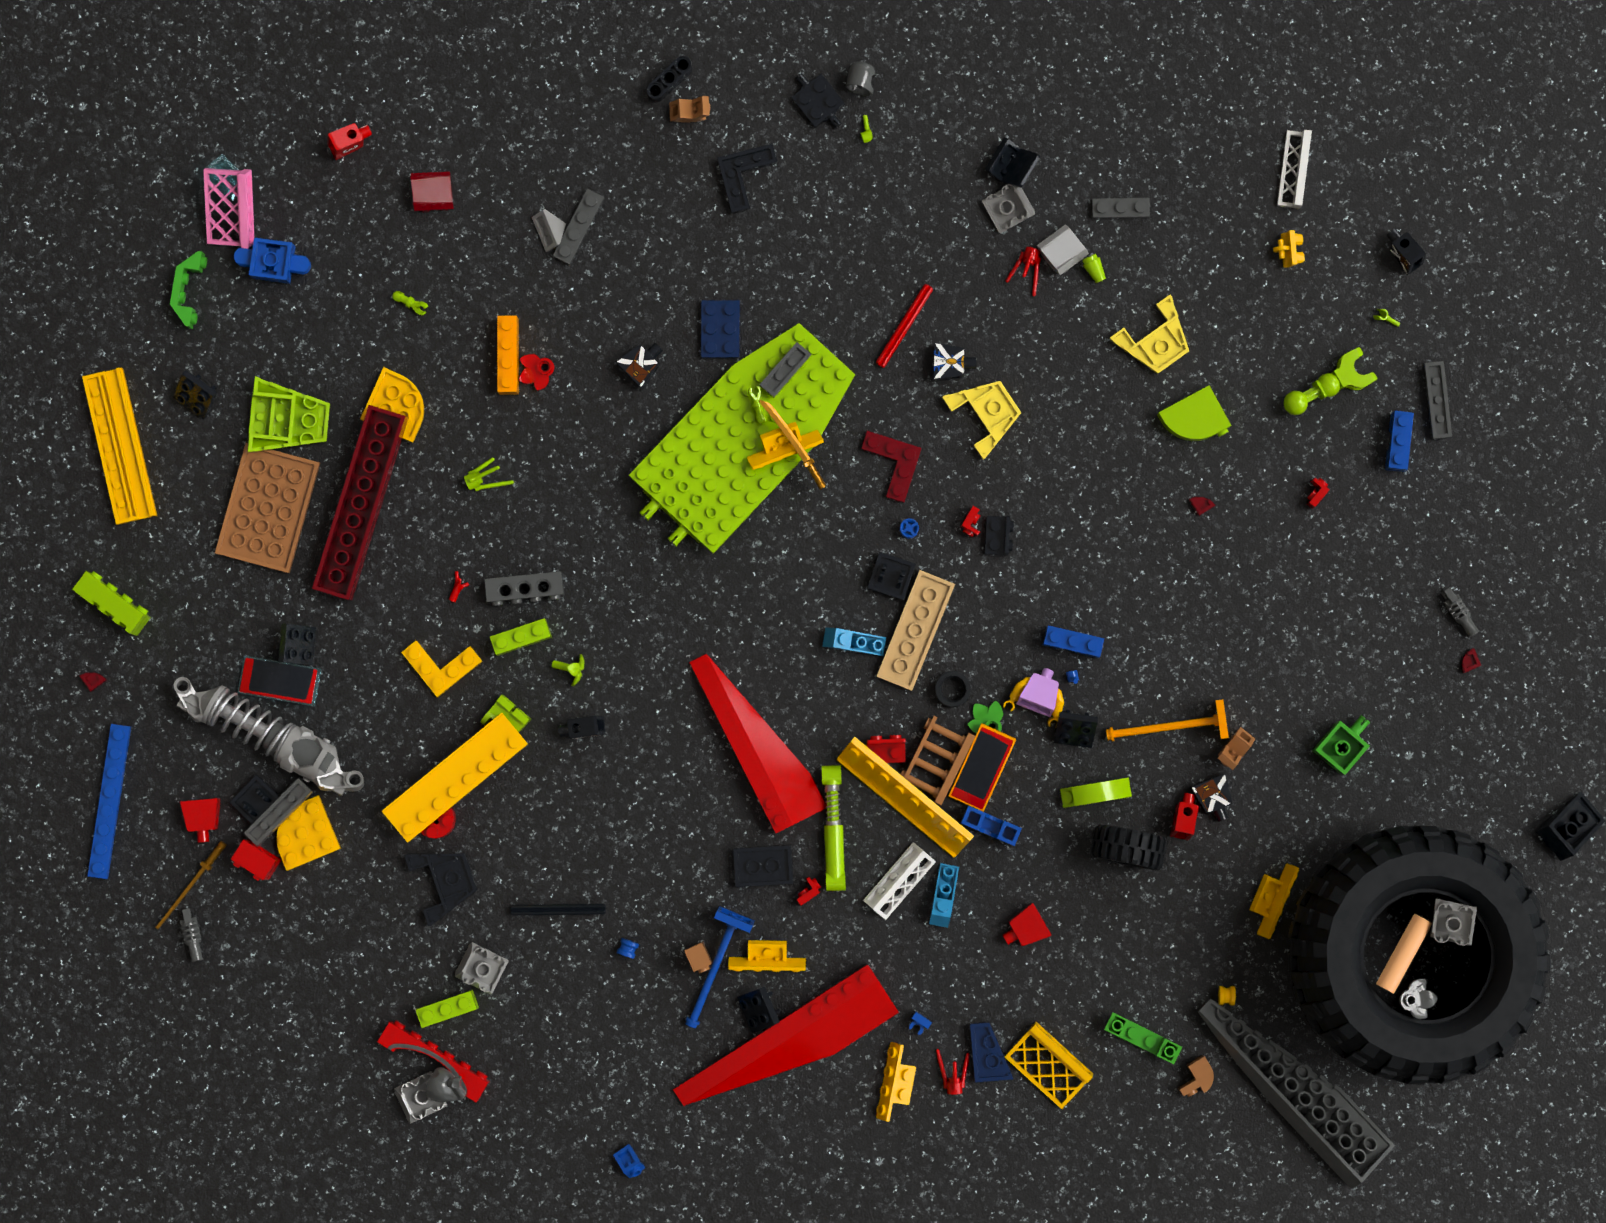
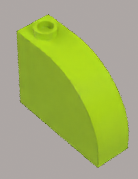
M1210 385L1157 414L1163 426L1171 434L1187 441H1201L1211 438L1216 434L1220 437L1228 433V428L1231 426Z

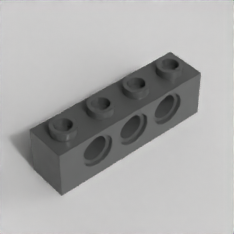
M561 571L485 579L486 600L488 603H492V606L503 605L505 601H511V604H520L525 599H530V602H539L544 597H549V600H559L560 596L565 595L563 573ZM542 582H547L549 584L548 591L540 592L539 585ZM523 584L530 586V591L527 594H521L520 587ZM504 586H509L511 589L508 596H502L501 589Z

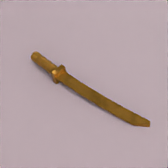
M759 400V403L790 441L804 462L802 463L803 466L809 469L819 489L824 488L826 484L814 466V460L810 459L796 436L773 406L768 402Z
M220 841L209 857L200 863L202 866L201 870L155 927L156 929L162 926L204 871L212 869L211 865L227 846L223 841Z

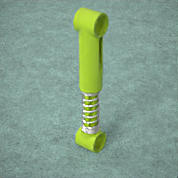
M841 765L822 766V785H825L824 791L827 794L825 796L827 798L825 802L827 806L825 808L827 809L826 819L828 820L826 821V826H824L826 891H846L843 825H841V820L839 819L840 804L838 803V800H840L838 798L840 794L838 793L839 785L842 784Z

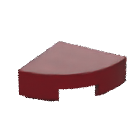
M1204 497L1189 499L1198 516L1216 506L1211 500Z
M1474 648L1470 649L1462 659L1461 669L1463 673L1482 666Z
M89 672L80 675V678L91 692L107 681L104 676L98 673Z

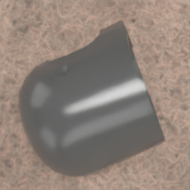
M861 61L851 64L845 87L858 95L873 96L874 88L871 85V80L875 77L874 67L869 63ZM858 86H862V87L865 88L866 90L859 89Z

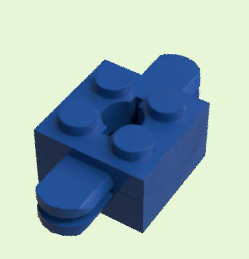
M254 238L253 249L238 248L234 253V260L239 266L250 267L249 276L252 279L290 284L292 273L307 274L311 269V262L306 256L295 255L296 246L292 242Z

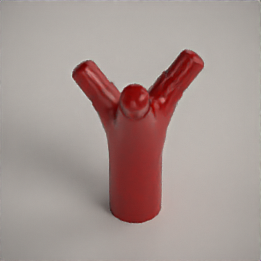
M455 571V583L448 599L452 602H456L460 591L469 586L468 582L461 584L462 579L459 578L458 571Z

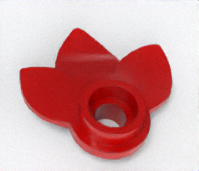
M535 354L521 357L520 361L526 368L522 371L519 381L525 384L534 383L537 391L545 388L549 383V376L554 372V363L548 358L540 359ZM544 364L549 367L547 371L542 370Z

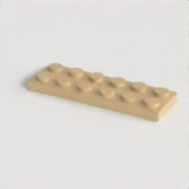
M919 570L876 677L910 691L913 690L954 589V583Z

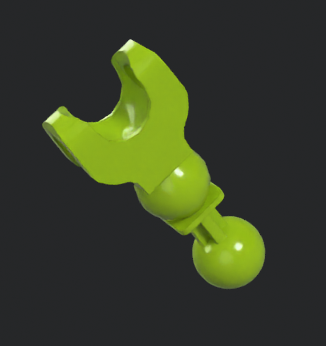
M1358 347L1344 354L1338 360L1336 370L1332 373L1322 374L1318 380L1312 383L1313 387L1303 393L1300 391L1289 392L1284 398V408L1289 414L1300 415L1305 412L1310 401L1318 397L1320 400H1323L1326 397L1335 396L1343 388L1359 391L1376 381L1377 376L1374 372L1361 375L1355 371V360L1363 355V351Z

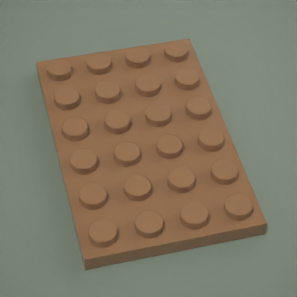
M245 443L215 553L290 573L320 462L271 449L248 452V443Z

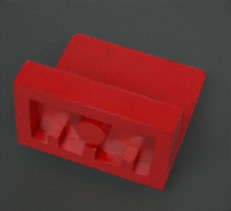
M890 735L889 739H882V736H870V740L866 741L867 747L886 763L906 762V738L902 739L901 735Z

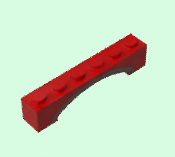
M396 1020L395 1022L390 1021L377 1041L379 1044L392 1052H395L397 1049H409L434 1058L456 1077L461 1076V1086L466 1093V1097L474 1102H478L490 1082L487 1080L488 1076L481 1071L476 1073L470 1069L471 1065L468 1063L456 1061L454 1059L455 1056L445 1050L443 1053L438 1050L437 1044L430 1040L425 1042L421 1039L422 1036L413 1030L409 1032L404 1029L405 1025Z

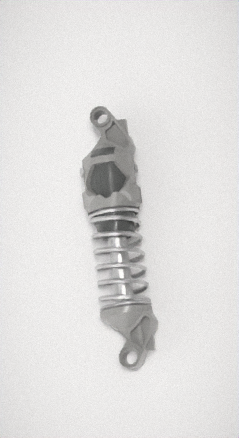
M180 677L175 680L174 690L179 698L176 706L186 711L195 722H203L214 726L219 716L226 719L221 732H225L231 722L237 725L232 738L237 737L241 728L248 731L243 744L248 743L252 734L259 737L254 747L255 751L262 744L263 749L267 750L265 753L266 757L269 755L274 756V761L280 764V768L303 776V780L306 782H314L320 790L333 791L343 796L345 791H359L363 788L364 779L359 771L343 772L341 770L337 748L330 744V740L315 736L312 730L304 726L299 727L295 724L293 725V723L283 725L282 717H277L271 722V711H266L260 716V705H255L249 709V699H244L238 703V693L235 692L230 695V690L223 685L208 691L195 692L189 679ZM181 684L188 685L186 691H179L178 687ZM235 696L234 705L228 704V701ZM246 702L245 711L239 710L240 706ZM257 708L256 717L254 718L250 716V714ZM268 714L267 723L265 724L261 722V720ZM353 777H358L360 783L352 785L350 780Z

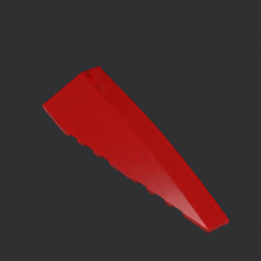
M705 654L691 661L690 664L775 833L826 809V804L809 771L713 660Z

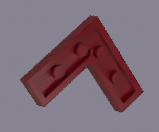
M867 431L861 450L897 461L886 497L904 503L922 448Z

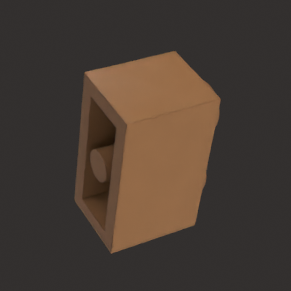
M704 942L684 950L693 972L698 970L700 974L710 969L709 965L713 962Z

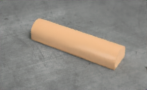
M1416 914L1413 915L1376 983L1378 986L1392 994L1395 993L1432 925L1431 922Z

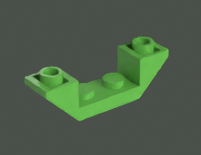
M197 251L176 266L170 305L189 329H193V324L196 325L198 314L195 309L181 306V304H184L186 299L184 287L189 281L187 271L202 273L203 268L205 269L207 266V257H205L202 251Z
M1113 1012L1104 1030L1172 1064L1175 1063L1182 1049V1046Z

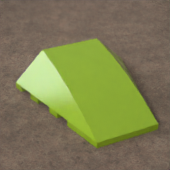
M255 376L250 410L248 452L326 442L330 403Z

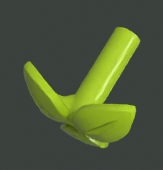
M580 654L579 663L567 664L554 660L552 668L564 670L573 675L575 679L571 686H575L582 677L581 670L584 669L583 655Z

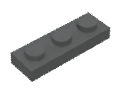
M1150 198L1092 199V219L1150 217Z
M796 342L759 386L775 398L810 358L811 353Z

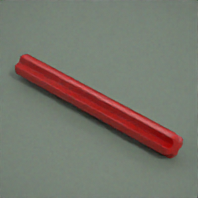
M925 284L877 359L876 364L884 368L932 293L933 288Z

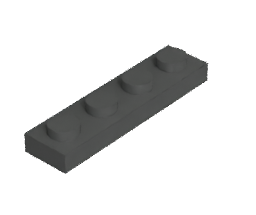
M589 189L586 190L560 244L553 254L554 258L571 265L605 199L603 196Z
M1444 361L1424 363L1432 439L1451 438L1452 430Z
M298 778L244 834L259 847L313 791Z

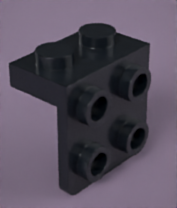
M1004 137L985 170L999 182L1021 188L1026 183L1033 168L1037 165L1040 156L1037 153L1019 148L1010 139Z

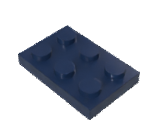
M701 300V358H740V300Z

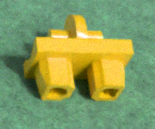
M1295 230L1282 233L1281 239L1278 240V247L1273 248V252L1279 253V259H1283L1284 268H1289L1305 261L1304 253L1296 251V246H1300L1303 243V235L1295 233Z

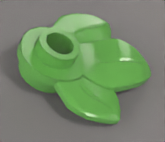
M994 701L989 708L982 704H974L973 716L975 719L968 723L969 728L974 733H977L981 723L987 726L994 724L996 730L1001 732L1002 725L1000 721L1003 717L1001 705L997 701Z

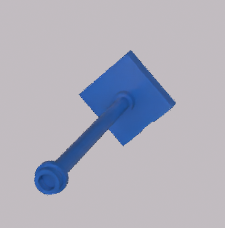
M719 906L714 918L726 923L727 929L690 1017H686V1025L692 1028H696L700 1024L698 1017L734 930L739 928L750 933L755 920Z

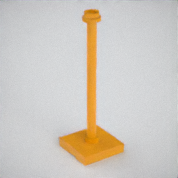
M1215 701L1217 714H1214L1213 717L1113 730V727H1110V729H1106L1108 741H1115L1114 738L1213 724L1219 726L1221 739H1226L1229 736L1224 701Z

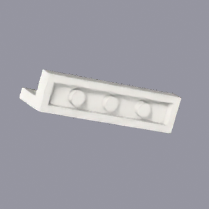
M1304 130L1303 132L1286 131L1277 206L1300 209L1302 206L1312 130ZM1290 136L1301 137L1300 145L1295 149L1290 144ZM1292 153L1298 158V163L1293 167L1287 161L1288 156ZM1292 172L1296 180L1289 186L1285 181V175ZM1288 190L1293 195V203L1282 202L1283 194Z
M913 842L863 901L886 920L936 861ZM924 858L928 859L923 867H919L920 862ZM914 874V878L907 882L908 876ZM901 888V893L898 896H894L895 891ZM889 903L888 908L882 912L880 909L883 905Z

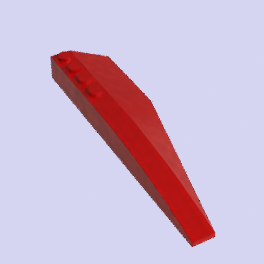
M866 964L779 1020V1023L770 1026L674 1088L673 1091L682 1105L685 1106L826 1058L844 1049L898 1014L899 1011L870 966Z

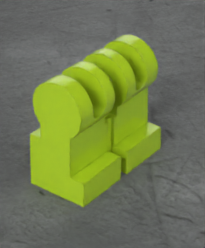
M501 695L480 722L485 725L491 718L494 719L503 713L514 728L520 732L532 719L521 709H515L516 705L505 695Z

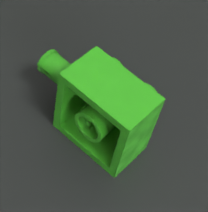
M1362 715L1359 716L1351 728L1341 721H1337L1312 751L1341 776L1346 775L1370 746L1359 736L1370 722L1365 720V717ZM1343 744V750L1345 751L1338 752L1339 748L1337 747V745Z

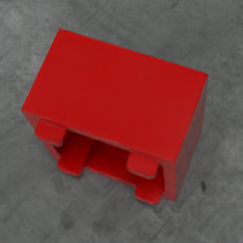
M250 839L243 840L231 858L234 861L233 865L240 868L241 866L254 874L253 878L257 881L260 879L269 880L282 861L263 847H257Z

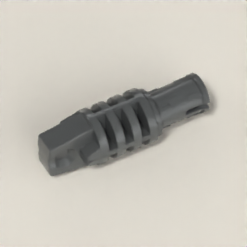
M1451 588L1441 592L1446 601L1444 604L1456 623L1462 625L1469 638L1477 634L1479 630L1470 618L1471 612L1459 594L1455 595Z
M190 908L182 909L184 920L179 921L184 944L188 945L191 962L203 960L200 948L202 939L197 917H192Z

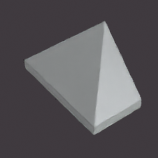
M546 209L534 215L532 220L544 249L548 252L560 244L566 223Z

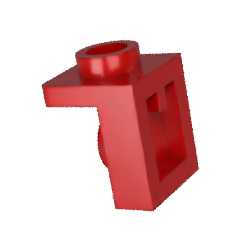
M1313 478L1311 480V483L1319 489L1318 491L1314 489L1307 497L1310 500L1307 505L1312 509L1317 506L1330 490L1327 488L1328 484L1321 478Z
M972 506L961 525L964 529L963 532L971 537L973 535L978 536L980 531L971 527V524L975 525L981 516L977 514L980 509Z
M808 877L806 879L812 887L810 891L806 888L798 893L799 898L797 901L801 906L820 893L818 889L821 886L815 878L811 880Z

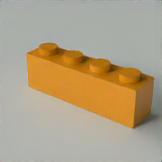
M497 316V392L500 395H519V319L517 316Z

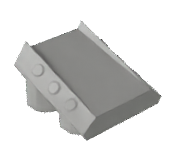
M1008 184L1002 190L982 200L999 233L1035 215V210L1022 187L1019 188Z
M1066 224L1037 245L1041 256L1053 271L1059 275L1066 273L1072 266L1089 254L1084 245Z
M1436 899L1430 937L1435 938L1437 942L1441 943L1450 941L1462 946H1471L1477 907Z
M472 942L468 945L456 969L455 977L468 985L479 988L481 991L492 994L508 960Z
M432 1071L394 1088L395 1095L410 1124L447 1107L446 1102H435L430 1100L425 1094L427 1082L433 1074Z

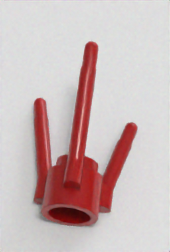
M1026 247L1025 251L1021 252L1006 282L1008 283L1013 277L1022 260L1026 264L1022 277H1026L1029 266H1034L1035 263L1032 296H1036L1038 271L1041 261L1039 257L1040 251L1032 247Z
M936 1049L943 1078V1087L947 1089V1094H962V1088H965L970 1054L966 1053L961 1081L957 1077V1063L955 1061L953 1062V1077L948 1078V1081L940 1051Z

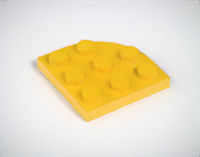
M383 367L360 420L364 421L368 405L407 416L409 418L403 439L413 443L424 418L422 396L418 388L408 378Z
M319 795L304 801L278 827L277 847L286 871L341 849Z

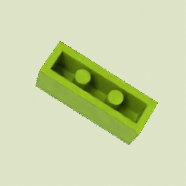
M545 618L490 636L497 656L552 638Z
M471 990L418 1008L416 1013L421 1028L476 1010L479 1006L474 991Z

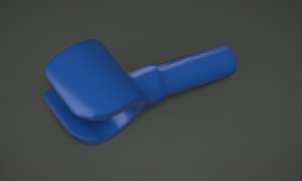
M1077 670L1066 672L1068 683L1073 682L1077 684L1079 680Z

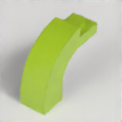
M1129 777L1060 789L1063 808L1132 797Z

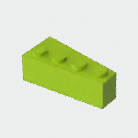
M86 571L72 590L92 605L95 604L97 609L103 614L111 616L116 624L123 628L126 627L125 631L129 634L138 636L151 618L147 615L149 611L141 605L136 607L132 604V598L126 594L120 595L116 592L118 590L117 587L110 582L105 584L101 581L103 577L95 571L92 573Z

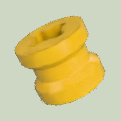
M1219 986L1218 1004L1224 1005L1229 1003L1230 1005H1235V986H1230L1229 988Z

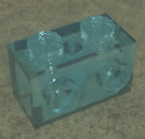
M223 154L208 166L210 169L238 170ZM209 174L210 181L213 184H217L220 181L215 174ZM229 175L226 178L233 187L237 184V176ZM223 182L219 185L224 195L230 191ZM231 192L227 197L234 200L236 195Z

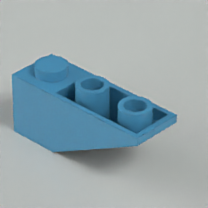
M825 628L823 647L883 656L886 637L839 628Z
M940 863L929 920L931 925L948 928L959 871L958 866Z

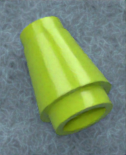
M1096 253L1082 260L1084 263L1083 267L1096 283L1106 279L1100 257H1097Z

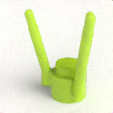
M494 458L489 459L464 476L469 490L475 488L476 491L510 485L514 481L481 485L483 483L482 477L500 469L499 466H495L479 473L480 470L495 460Z

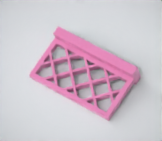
M205 168L203 171L207 244L241 246V248L249 249L254 242L252 170L244 169L239 171ZM209 174H215L220 181L214 185L210 181ZM229 175L237 176V184L234 187L226 180ZM222 182L230 189L225 196L217 188ZM213 191L221 198L217 204L210 199V194ZM231 192L238 198V202L235 205L226 198ZM222 201L231 208L226 214L218 207ZM214 209L222 216L218 222L211 217V212ZM232 211L238 215L239 221L236 224L228 217ZM224 219L232 227L227 233L219 226ZM215 228L223 235L221 239H212V231ZM233 229L239 234V241L233 240L228 235Z

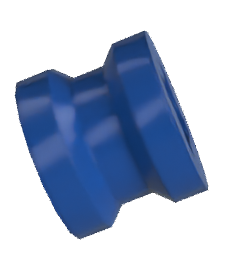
M905 519L900 525V533L905 538L911 539L919 531V525L914 519Z
M621 938V946L617 949L616 953L634 959L635 950L639 947V944Z

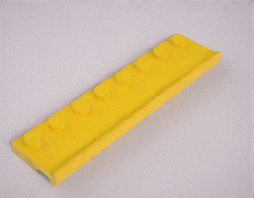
M116 368L106 372L82 376L116 525L157 516L124 369Z
M501 713L389 804L382 812L406 842L409 843L526 747L528 743L505 715Z
M856 737L852 739L837 758L841 765L952 857L955 858L974 837V835Z

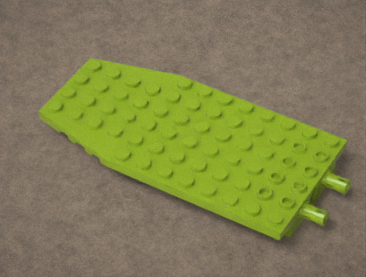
M800 323L735 363L629 474V477L643 489V492L651 500L639 513L642 516L645 515V519L649 520L660 508L678 524L679 527L668 537L670 542L673 541L674 546L677 547L688 534L714 554L802 460L798 454H793L755 470H752L747 460L748 456L764 450L760 435L779 428L763 406L762 409L766 415V422L763 424L757 423L755 408H752L753 401L748 395V389L752 388V393L756 395L757 390L755 388L760 385L796 342L811 353L810 358L775 398L760 387V400L770 403L786 424L796 422L801 436L818 430L822 436L855 374ZM814 447L806 449V453L808 454Z

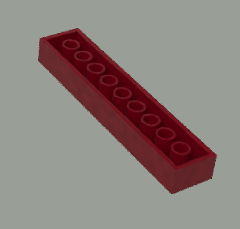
M368 405L312 589L343 599L353 600L409 417Z

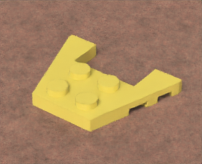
M1171 295L1156 304V307L1167 322L1142 340L1135 343L1125 328H1122L1109 338L1113 343L1157 374L1189 352Z
M1001 381L942 397L951 412L969 402L990 433V435L974 444L983 460L1021 414V411Z

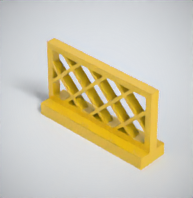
M1037 1022L1031 1026L1004 1056L1061 1109L1093 1078V1073ZM1030 1035L1037 1040V1047H1026L1025 1040ZM1037 1050L1038 1061H1026V1051ZM1040 1050H1048L1051 1053V1060L1040 1061ZM1015 1051H1023L1024 1061H1015L1011 1055ZM1051 1063L1052 1074H1041L1040 1064ZM1054 1063H1062L1065 1066L1066 1073L1054 1074ZM1027 1064H1038V1074L1028 1073ZM1066 1076V1087H1055V1077ZM1068 1076H1076L1082 1082L1076 1087H1069ZM1041 1077H1052L1053 1087H1044L1041 1084ZM1055 1090H1067V1098L1062 1103L1056 1098Z

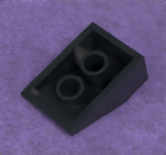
M1579 792L1547 819L1536 833L1558 859L1562 861L1574 856L1606 820L1585 795Z

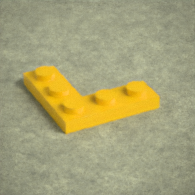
M417 640L401 652L437 697L483 662L471 646L441 670Z

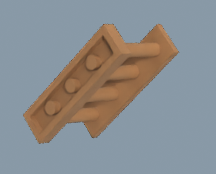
M933 716L932 719L928 718L924 726L926 732L907 771L902 770L900 775L912 785L932 794L936 798L934 802L942 805L975 736L970 733L967 736H960L936 724L937 717ZM931 730L959 743L958 745L961 746L959 752H954L953 754L927 741ZM924 747L950 760V763H952L950 770L946 769L944 771L918 758L922 748ZM914 764L941 777V780L944 781L942 787L935 788L909 775Z

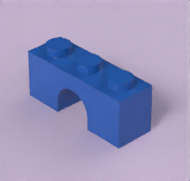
M1393 411L1391 413L1389 427L1391 439L1386 454L1385 470L1399 472L1408 470L1414 417L1412 412Z
M1048 625L1042 645L1100 658L1105 638Z
M967 806L960 824L1012 846H1015L1022 828L971 806Z

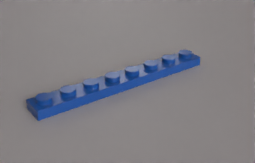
M111 724L88 870L89 877L108 879L131 733L130 726Z

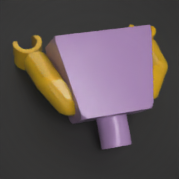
M1044 668L1041 675L1033 673L1032 677H1025L1015 685L1009 696L1010 700L1005 701L1003 707L1005 708L1008 702L1012 703L1011 712L1015 709V701H1017L1016 704L1051 717L1048 719V726L1050 727L1051 721H1058L1059 712H1062L1064 706L1062 691L1058 688L1059 683L1052 680L1054 672Z

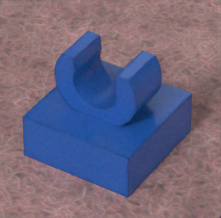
M915 1011L911 1017L915 1021L910 1023L909 1028L912 1029L914 1025H919L920 1030L917 1034L920 1035L923 1033L924 1027L928 1029L932 1022Z

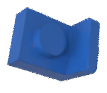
M630 1144L613 1154L623 1173L629 1178L638 1176L645 1169L644 1164L639 1160Z

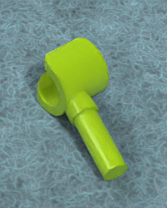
M863 115L865 131L860 134L863 142L867 143L873 137L868 117Z
M1376 309L1380 312V316L1373 315L1375 320H1386L1397 327L1400 325V322L1388 316L1386 309Z

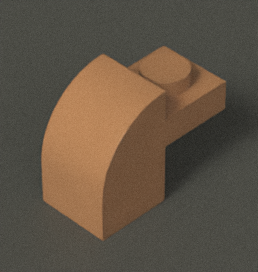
M701 96L693 100L677 99L669 103L671 122H699L706 120V117L710 115L709 96Z
M1240 727L1218 754V759L1224 766L1233 770L1238 765L1242 756L1250 749L1255 738Z
M1202 1055L1186 1065L1194 1079L1178 1088L1182 1096L1187 1095L1190 1097L1198 1092L1197 1088L1199 1087L1205 1093L1212 1086L1214 1079L1213 1070L1206 1057Z

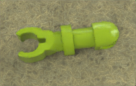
M395 291L392 294V298L395 301L406 304L405 306L408 308L412 307L417 314L424 315L426 311L420 309V306L425 309L428 307L427 303L415 301L413 297H407L400 291Z
M757 386L755 388L757 394L755 395L751 391L752 388H749L748 395L753 401L752 408H755L756 421L759 424H763L766 422V415L763 413L762 405L759 403L761 389Z

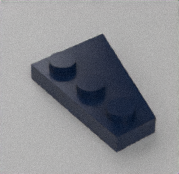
M990 1022L970 1024L975 1082L1014 1079Z

